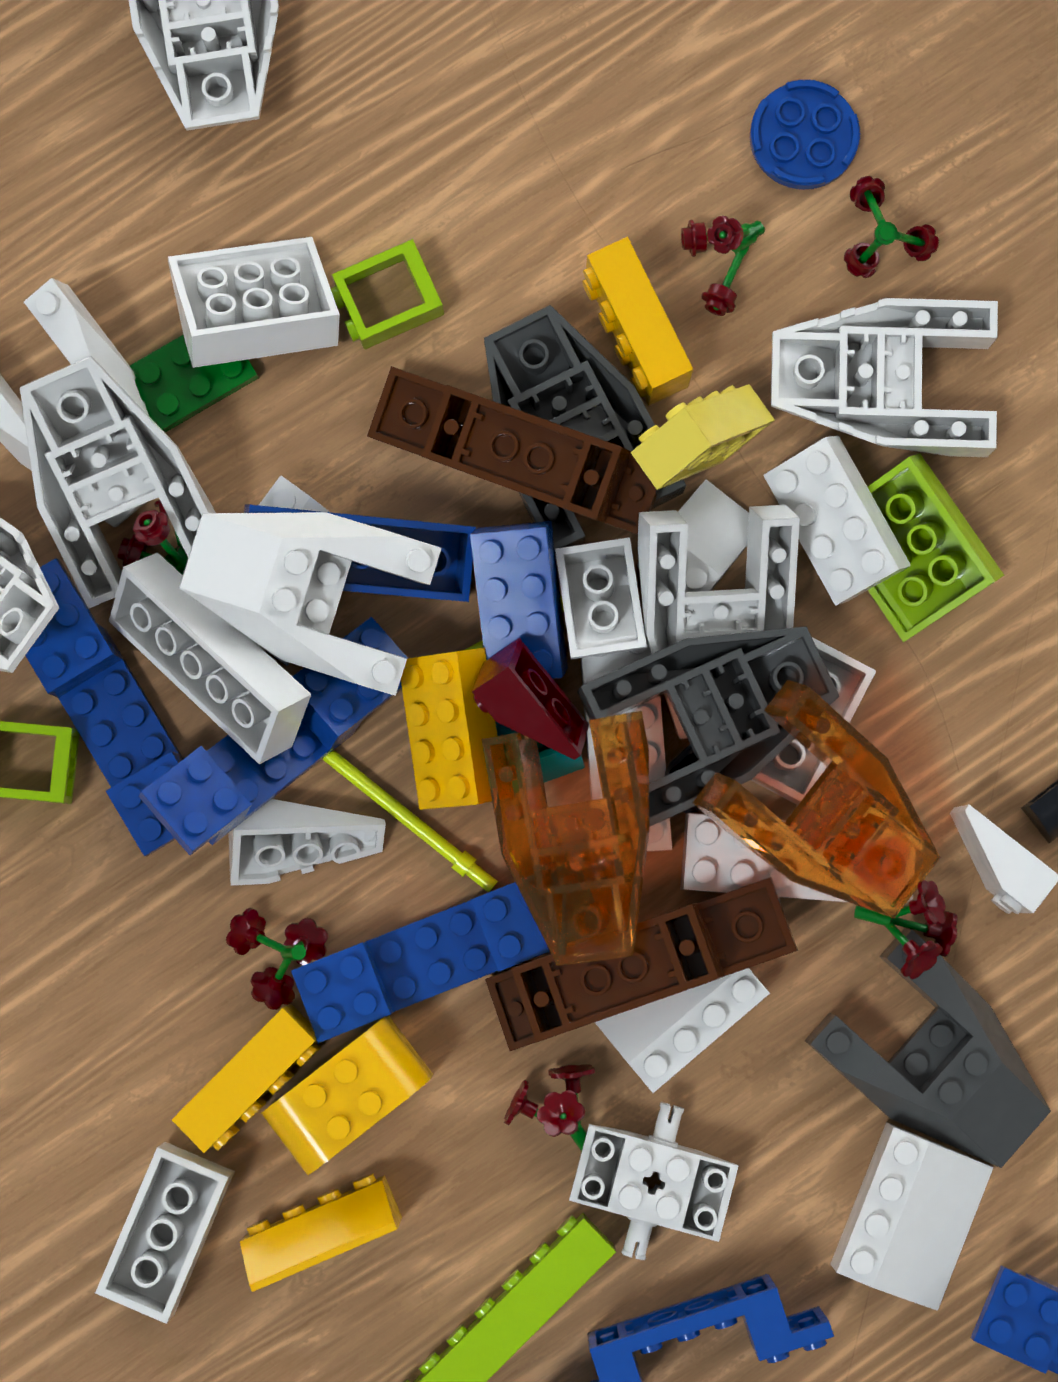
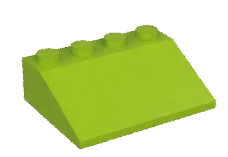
M920 453L909 456L867 486L911 564L910 567L868 590L903 642L1004 576Z

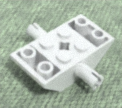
M660 1102V1110L654 1133L649 1135V1137L622 1129L589 1124L569 1201L627 1216L631 1221L621 1253L632 1258L635 1243L638 1242L635 1258L639 1260L646 1259V1251L652 1228L657 1227V1225L719 1242L738 1170L737 1164L696 1149L678 1145L675 1140L684 1108L673 1105L671 1117L668 1120L671 1106L664 1102ZM653 1172H658V1177L662 1183L655 1185L653 1189L648 1188L647 1183L643 1181L644 1177H651Z

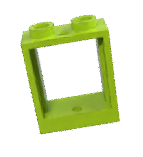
M413 239L332 274L335 287L330 289L338 309L346 308L350 317L349 320L344 321L353 342L360 339L364 350L444 315L443 304ZM404 261L423 304L366 328L347 285Z
M0 721V732L56 737L50 792L0 787V798L72 804L80 737L77 729Z

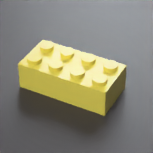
M750 384L737 389L734 385H731L720 393L714 391L704 399L699 396L687 405L685 402H682L675 406L665 415L668 421L660 428L658 425H655L645 431L638 438L641 444L630 453L654 487L659 490L723 463L774 422L775 419Z

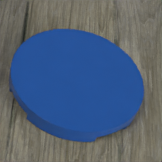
M815 80L787 82L784 86L771 92L758 105L750 127L751 150L763 172L781 185L801 190L823 187L838 179L853 161L860 140L857 114H854L849 103L839 94L837 89Z

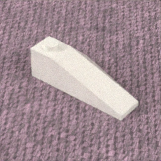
M271 799L228 833L231 886L270 884L280 881V875L301 869L302 874L315 871L314 865L332 860L341 864L383 852L385 819Z

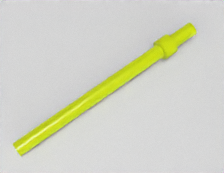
M335 750L322 759L453 864L451 868L462 877L467 875L487 892H490L498 883L495 878L475 863L477 861L476 858L466 850L463 853Z

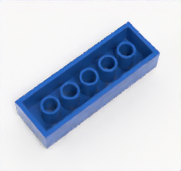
M250 504L244 505V513L321 512ZM327 512L442 548L430 585L418 583L352 561L343 591L469 602L473 564L470 534L476 527Z

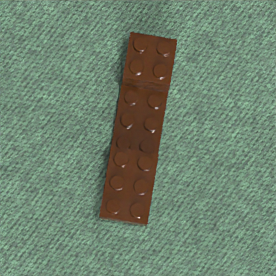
M392 366L367 437L417 454L423 458L637 535L639 512L652 511L659 492L632 456L631 451L624 447Z
M772 877L516 966L509 971L486 978L485 981L509 1051H513L798 951Z

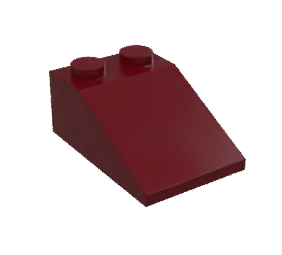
M520 638L483 663L472 690L475 703L484 713H489L496 722L575 760L581 756L589 723Z

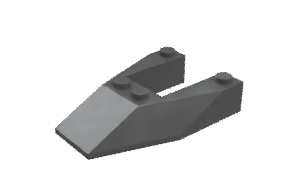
M551 305L484 338L494 402L610 443L615 441L616 445L624 447L629 451H633L639 446L641 442L638 438L645 431L655 426L635 386ZM684 480L659 489L653 508L683 494L686 487ZM519 492L532 522L552 521L555 549L585 543L586 535L574 512Z
M807 626L687 638L584 684L577 691L593 726L667 693L696 755L697 762L626 795L641 831L752 780L839 697L838 691Z
M903 929L902 933L909 941L914 940L920 947L925 943L912 929ZM895 938L879 957L935 1007L931 1014L888 1062L832 1013H829L807 1037L805 1042L890 1119L1002 1168L1051 1110L991 1006L941 955L937 956L936 964L931 969L924 971L918 978L910 979L909 976L904 977L900 971L906 963L907 955L902 951L903 945Z

